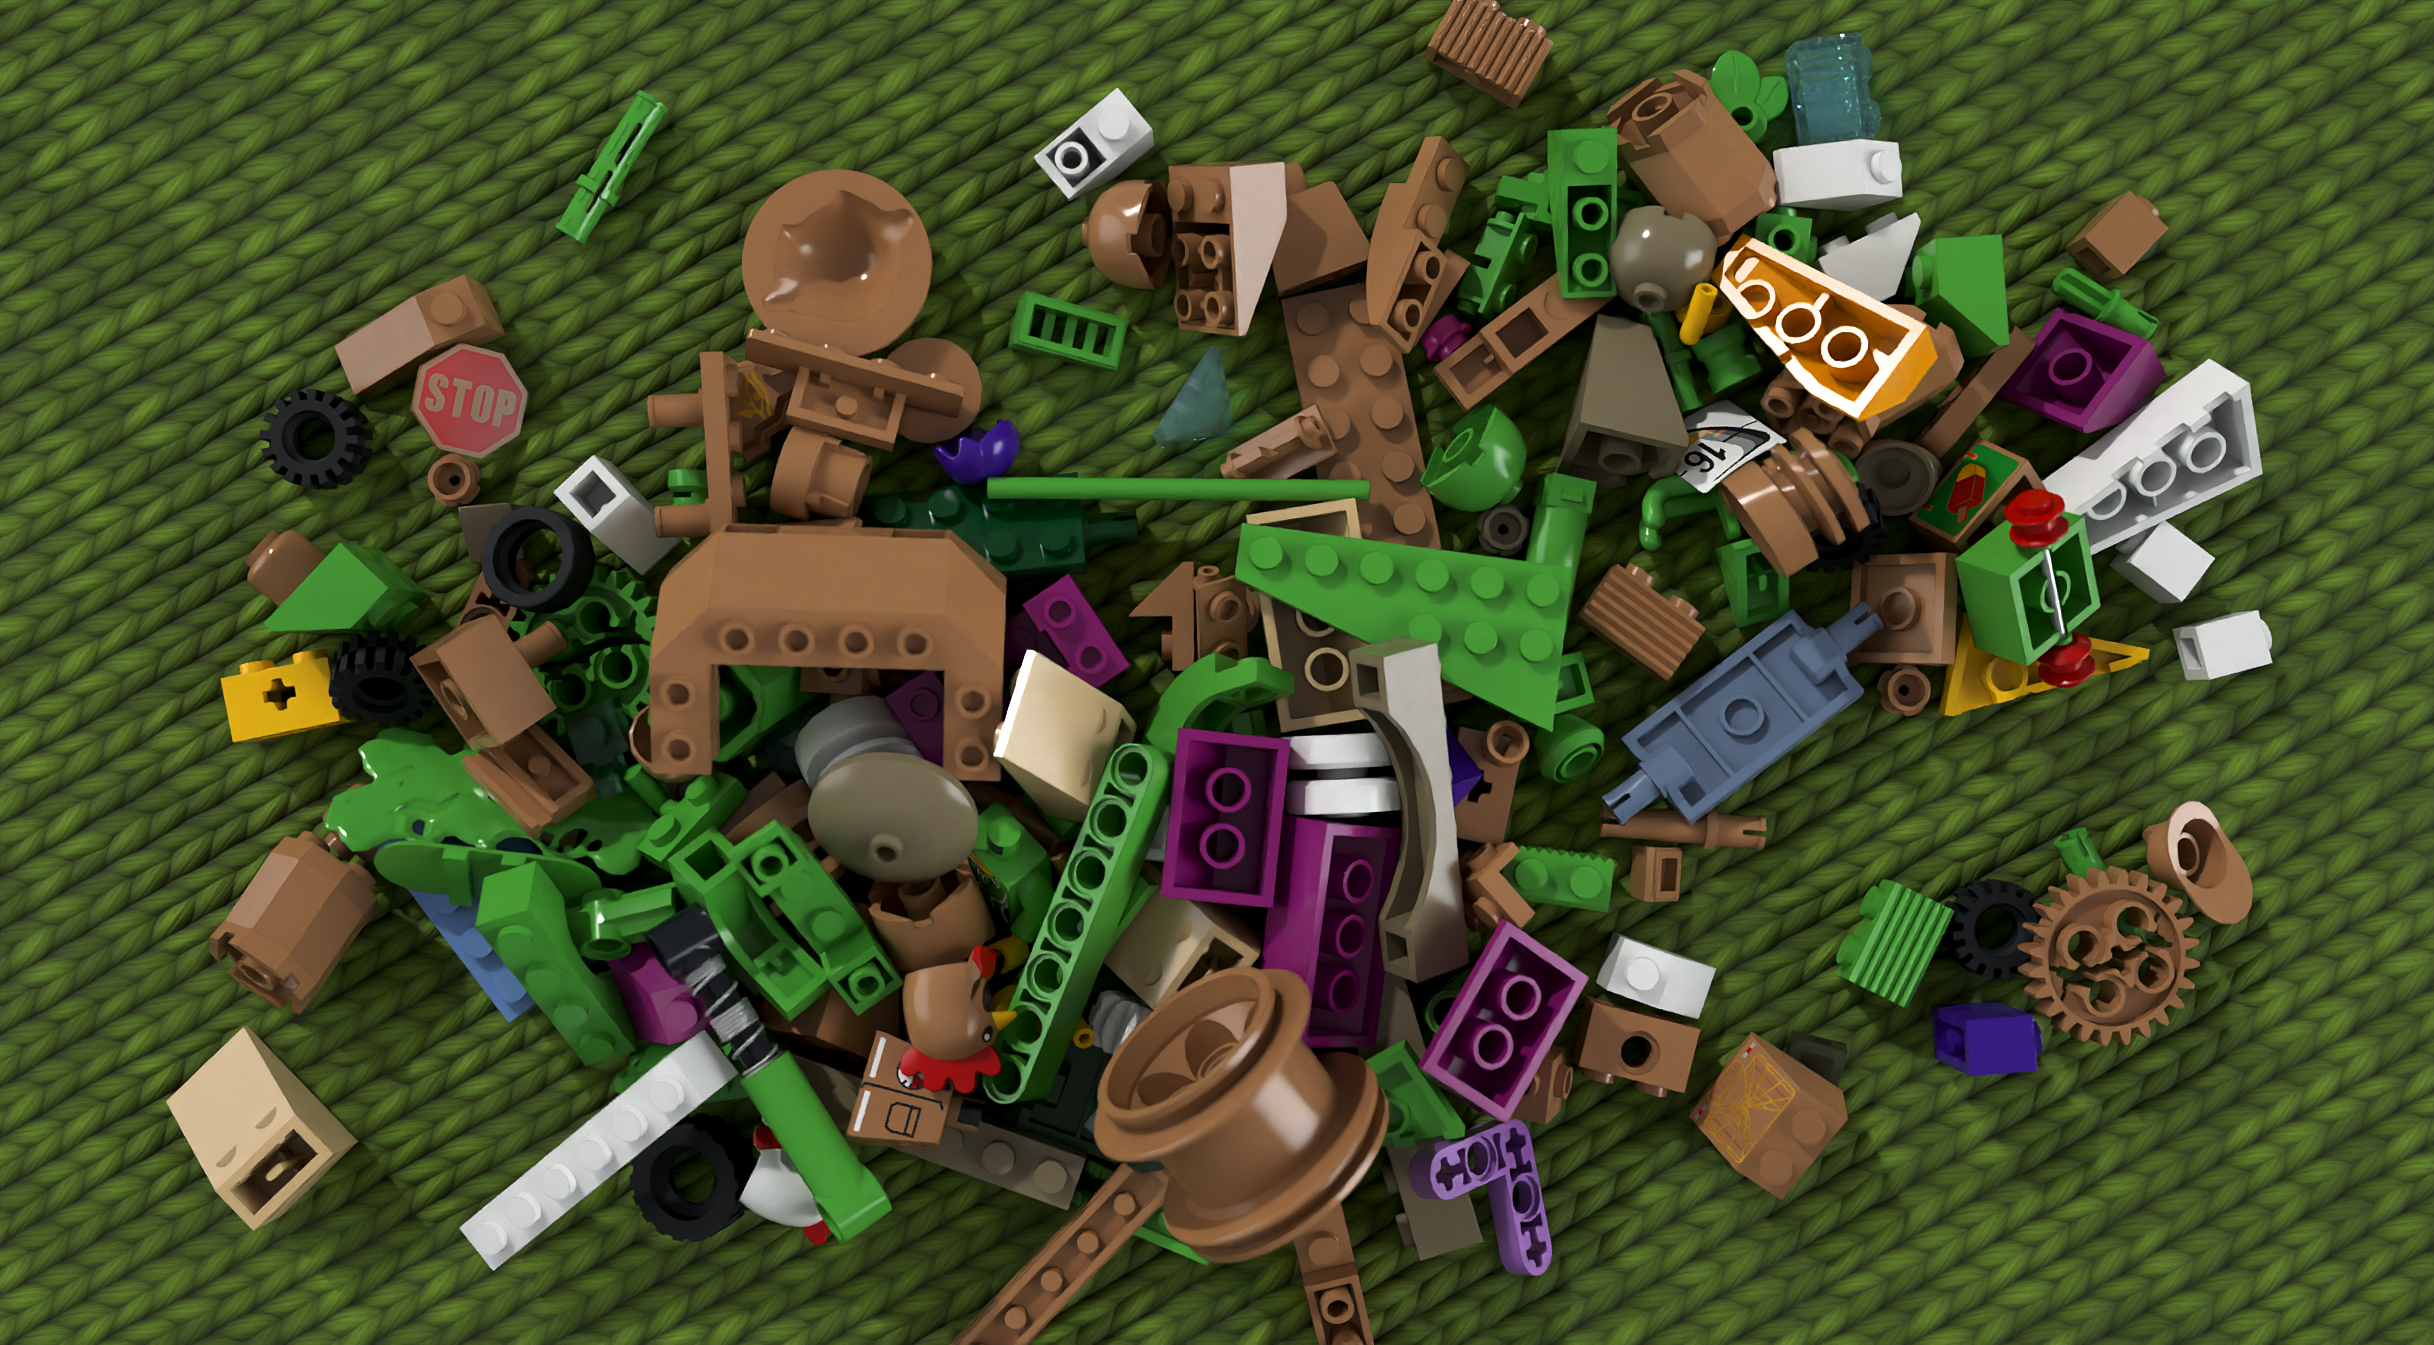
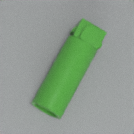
M1559 473L1540 475L1533 501L1535 511L1525 561L1572 567L1564 637H1566L1589 517L1588 514L1592 512L1597 482Z

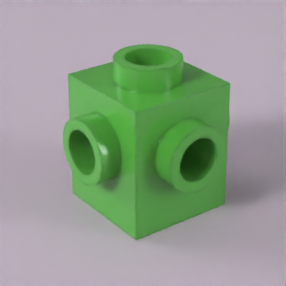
M1774 206L1769 211L1752 218L1738 229L1734 242L1735 244L1742 233L1810 267L1813 266L1817 252V237L1810 236L1812 219L1796 217L1797 211L1795 209L1782 206ZM1774 240L1784 241L1783 251L1775 246Z

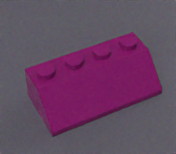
M1282 815L1273 908H1268L1260 970H1288L1296 973L1306 983L1310 992V1011L1301 1039L1308 1048L1375 1047L1385 976L1377 918L1389 894L1398 864L1402 828L1312 816Z

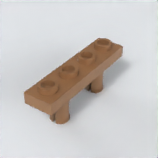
M723 351L700 352L702 387L698 388V393L649 395L647 398L650 428L700 426L701 431L705 432L709 498H706L703 504L655 506L654 517L657 538L708 537L723 523L738 524L737 507H746L744 474L735 475L734 453L743 452L742 424L740 419L731 418L730 397H739L740 395L738 365L728 364V355Z

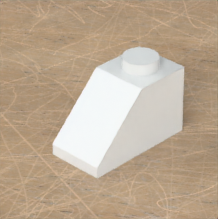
M1857 139L1783 148L1773 151L1774 172L1777 177L1775 183L1777 206L1856 211L1903 197L1901 182L1902 164L1899 157L1898 143Z
M1613 932L1596 983L1608 991L1644 1004L1699 1019L1716 968Z

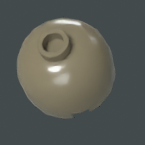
M1652 205L1634 208L1617 218V236L1613 242L1612 249L1606 248L1605 260L1608 264V275L1612 274L1617 284V295L1621 299L1645 312L1675 311L1690 304L1698 283H1709L1715 266L1718 241L1711 228L1695 215L1684 211L1681 220L1674 216L1664 215L1666 207Z

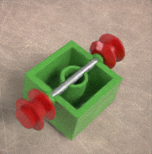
M2031 489L2020 493L2011 501L2005 509L2006 520L1956 558L1955 562L1975 648L2025 666H2029L2037 660L2040 662L2038 675L2043 682L2059 688H2072L2091 677L2096 669L2095 660L2089 655L2092 650L2091 640L2086 635L2073 632L2072 630L2101 607L2085 520L2083 516L2064 511V499L2058 494L2044 489Z

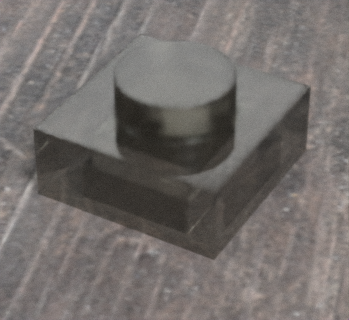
M1792 1030L1786 1054L1838 1087L1848 1053L1846 1043Z

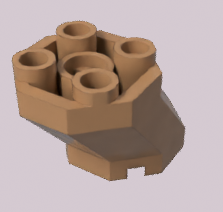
M1685 68L1672 72L1676 81L1662 85L1659 77L1646 80L1612 105L1607 113V118L1611 124L1610 128H1617V163L1651 206L1666 207L1664 215L1674 216L1681 220L1684 211L1695 215L1711 228L1718 241L1717 247H1720L1731 239L1736 230L1752 218L1769 211L1775 206L1777 195L1773 189L1777 177L1769 161L1716 98L1706 78Z
M1885 304L1927 325L1938 355L1936 361L1907 399L1901 404L1861 422H1857L1813 398L1788 368L1785 367L1768 385L1760 400L1772 431L1786 440V443L1781 445L1788 451L1793 450L1789 436L1804 427L1820 442H1823L1827 448L1837 450L1849 459L1856 458L1875 432L1932 400L1957 377L1964 359L1954 330L1942 322L1939 323L1937 329L1923 322L1927 313L1915 305Z
M303 831L298 838L286 836L269 854L225 921L209 937V952L218 962L227 954L235 963L227 972L238 983L261 999L278 1008H282L289 1000L291 1001V1012L301 1014L315 998L361 929L375 915L377 898L370 889L376 884V880L362 866L354 862L346 865L330 854L329 846L312 832Z

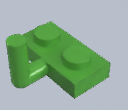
M640 764L632 765L623 776V779L660 816L650 826L647 837L636 849L649 862L669 873L671 871L667 859L710 827L714 826L718 829L750 795V792L738 779L712 768L711 775H701L692 781L680 802L673 799L651 775L643 770Z

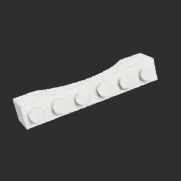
M702 1030L653 1067L459 1229L494 1271L739 1074L706 1031Z

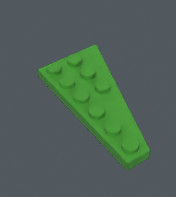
M1242 523L1235 581L1292 609H1297L1328 624L1329 627L1345 635L1348 634L1369 645L1400 636L1436 642L1438 657L1441 662L1440 679L1442 682L1455 686L1503 712L1506 711L1529 722L1532 726L1548 734L1552 733L1572 567Z

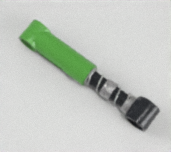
M693 902L644 933L646 942L663 970L672 980L676 981L682 977L681 980L685 981L684 984H687V988H694L692 996H699L708 1011L705 1017H713L710 1024L713 1025L712 1028H715L717 1035H720L719 1039H722L721 1042L723 1043L729 1042L735 1052L732 1059H739L746 1069L743 1072L745 1077L740 1080V1083L812 1193L814 1205L833 1235L842 1244H845L889 1213L892 1207L883 1188L873 1174L864 1165L860 1164L788 1050L776 1052L778 1044L768 1041L763 1033L765 1024L763 1022H756L759 1015L756 1014L757 1011H754L755 1008L747 1000L748 997H740L735 989L738 982L730 980L724 972L727 964H724L719 954L725 948L723 940L701 906Z

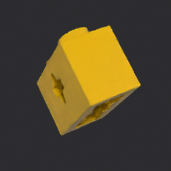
M317 649L295 653L292 655L294 664L275 667L274 660L245 663L239 665L240 675L220 678L233 743L257 742L359 721V715L356 714L349 720L342 715L343 707L335 709L332 705V697H329V684L333 657H328L327 650ZM295 688L296 697H291L286 702L285 692H290Z

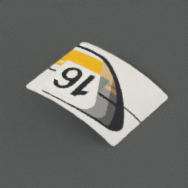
M1721 400L1683 419L1689 435V445L1675 473L1702 493H1707L1734 470L1761 453L1770 450L1777 443H1786V440L1729 400Z

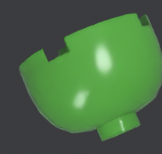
M1485 403L1472 410L1455 424L1451 431L1458 436L1451 442L1445 453L1440 444L1436 446L1425 464L1426 471L1420 477L1421 484L1429 490L1430 494L1451 509L1473 513L1491 508L1497 503L1505 505L1515 498L1523 486V480L1520 477L1525 470L1527 447L1518 427L1502 410L1492 406L1490 403Z

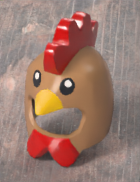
M978 945L974 948L968 962L929 967L914 971L905 976L903 1010L912 1048L902 1056L899 1069L907 1077H913L922 1072L924 1075L923 1085L929 1091L934 1093L942 1091L950 1079H953L956 1090L960 1093L970 1094L976 1090L980 1072L992 1077L998 1076L1003 1069L1000 1055L993 1045L996 1042L999 1031L1017 1017V1011L987 1012L985 1009V988L993 977L997 960L993 949Z

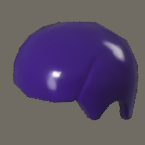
M999 419L997 420V425L988 433L982 428H976L943 446L935 448L933 454L953 480L967 487L981 486L987 483L988 477H1002L1009 470L1020 451L1021 439L1019 431L1012 421Z

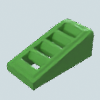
M1025 291L1018 301L1008 348L1117 372L1129 319ZM1034 312L1044 314L1038 338L1029 336ZM1056 317L1065 318L1060 343L1051 342ZM1078 322L1087 323L1081 349L1072 347ZM1099 326L1108 328L1102 355L1093 353Z

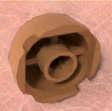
M1149 180L1121 181L1100 195L1094 203L1090 216L1084 219L1082 225L1083 244L1088 248L1091 259L1098 271L1112 283L1128 288L1155 289L1154 286H1163L1167 282L1173 269L1174 261L1171 256L1173 236L1167 238L1168 218H1172V212L1167 198L1168 186L1165 182Z

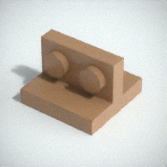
M1946 552L1869 555L1870 561L1863 565L1857 560L1853 561L1850 610L1856 607V604L1860 601H1864L1871 607V610L1867 612L1870 616L1875 612L1881 619L1884 628L1879 632H1875L1851 650L1848 655V662L1921 666L1955 665L1958 571L1955 559L1959 557V554Z

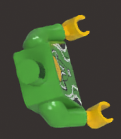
M995 802L986 810L982 806L976 805L979 818L978 833L975 845L967 860L976 876L986 902L1010 926L1012 935L988 946L989 949L994 950L996 957L1004 955L1005 966L1000 973L1005 974L1026 964L1030 952L1027 943L1033 942L1040 932L1055 892L1048 853L1001 803Z

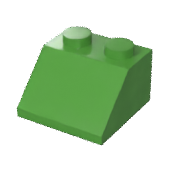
M2002 234L1936 238L1909 255L1897 289L1898 297L1904 299L1905 305H1915L1927 314L1923 322L1937 329L1939 323L1942 322L1953 329L1964 362H1974L2010 345Z
M340 542L263 624L273 632L310 635L368 633L370 630H379V633H388L389 630L399 631L417 616L420 611L417 604L427 593L382 550Z

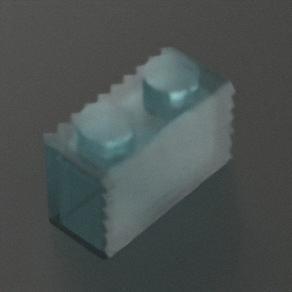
M1860 32L1795 41L1784 53L1798 147L1857 139L1875 140L1876 133L1879 132L1881 126V112L1878 102L1871 100L1869 97L1870 89L1867 83L1872 77L1873 60L1870 49L1863 47L1861 44Z

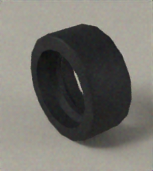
M524 506L508 512L494 524L483 544L481 559L485 583L496 598L518 609L552 614L569 608L584 595L593 577L595 553L591 538L579 522L551 509L534 506ZM540 529H549L556 533L560 539L563 551L561 567L554 580L543 590L537 592L527 591L520 586L515 572L517 553L523 541L533 532Z

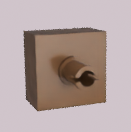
M493 613L462 624L411 656L409 660L471 750L501 746L557 709L533 673V670L568 648L561 632L548 620L534 631L513 643Z

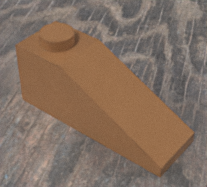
M464 274L412 296L334 347L353 393L359 397L417 373L419 366L457 343L479 347L506 334L486 286Z

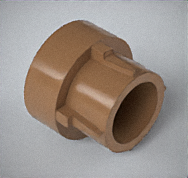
M794 425L785 440L775 469L770 494L771 511L803 521H809L810 518L825 520L826 518L857 517L870 479L872 456L842 445L841 440L835 439L834 436Z

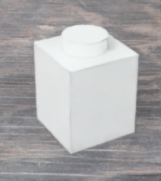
M2163 521L2118 542L2115 548L2119 550V553L2109 566L2159 604L2183 602L2215 558L2167 521Z
M2258 610L2234 612L2172 629L2186 680H2210L2272 663L2269 652L2272 646L2271 633L2267 624L2260 619Z

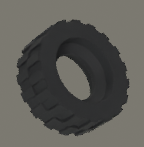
M696 1113L690 1117L686 1115L632 1159L633 1173L630 1175V1186H633L635 1195H633L635 1204L639 1205L643 1212L642 1216L647 1223L651 1222L656 1227L655 1230L663 1236L665 1234L673 1237V1240L680 1242L686 1239L691 1240V1242H698L706 1237H712L738 1221L744 1215L743 1212L747 1207L739 1199L753 1173L757 1161L752 1156L750 1150L752 1147L748 1140L743 1139L739 1134L740 1130L735 1125L730 1126L724 1122V1118L717 1115L713 1117L707 1116V1113ZM696 1151L705 1155L716 1172L717 1188L713 1196L706 1202L694 1203L686 1200L675 1186L671 1172L675 1159L683 1152Z

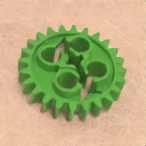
M594 566L593 577L584 595L569 608L552 614L532 613L521 609L527 616L525 621L509 622V626L520 634L519 639L540 627L547 620L560 629L568 649L558 653L545 663L576 660L592 653L595 650L594 645L610 644L623 637L621 631L606 632L600 626L598 615L603 605L607 607L610 613L609 626L634 627L636 624L635 632L642 635V639L650 642V646L642 643L608 647L592 654L589 657L590 662L574 663L561 670L563 676L577 675L585 683L586 693L582 702L575 695V680L549 681L550 675L544 672L543 668L537 667L534 669L533 673L557 707V709L538 721L540 726L553 725L558 722V736H569L576 731L578 741L593 740L595 734L599 741L614 739L615 730L620 735L628 734L635 715L643 710L646 705L650 704L649 660L656 620L654 610L658 607L659 596L641 598L646 586L644 581H631L627 584V572L613 570L608 575L607 567ZM557 573L549 575L550 583L554 580ZM534 585L532 590L537 592L543 590L547 585ZM625 654L628 655L632 662V673L629 679H625L620 671V661Z

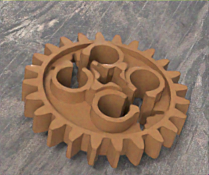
M2109 866L2106 873L2104 870L2088 867L2086 881L2082 877L2071 873L2066 875L2067 892L2063 889L2049 886L2048 892L2053 903L2050 906L2036 902L2033 904L2035 911L2042 917L2039 924L2024 922L2022 925L2025 930L2034 935L2033 942L2018 944L2017 947L2018 950L2031 955V961L2019 966L2018 972L2035 978L2034 981L2023 989L2025 994L2036 999L2041 998L2035 1010L2048 1018L2052 1017L2050 1025L2063 1032L2069 1030L2070 1036L2086 1042L2090 1037L2091 1041L2107 1046L2112 1037L2113 1040L2128 1045L2130 1044L2131 1030L2145 1038L2151 1037L2150 1020L2165 1026L2169 1024L2168 1016L2164 1011L2167 1005L2179 1009L2184 1008L2185 1005L2176 995L2178 988L2194 989L2195 987L2193 982L2183 976L2185 969L2200 967L2199 961L2186 957V950L2200 944L2199 939L2185 935L2182 932L2194 922L2193 918L2180 913L2175 914L2183 901L2180 898L2168 894L2165 895L2167 885L2154 880L2148 882L2147 874L2134 870L2127 874L2126 869ZM2126 909L2128 914L2127 924L2160 935V939L2167 941V946L2161 944L2155 946L2142 942L2141 937L2118 930L2117 918L2119 914ZM2078 932L2080 938L2079 945L2075 951L2069 954L2068 942L2072 935ZM2147 958L2148 969L2146 973L2141 978H2139V966L2142 963V961ZM2049 965L2058 968L2063 966L2070 970H2076L2078 975L2095 982L2099 981L2101 986L2099 995L2090 1002V988L2056 976V972L2049 970Z

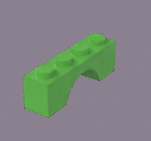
M534 861L484 877L475 927L585 1066L636 1051L637 1036L611 970L593 974L582 961L568 928L564 897L538 862Z

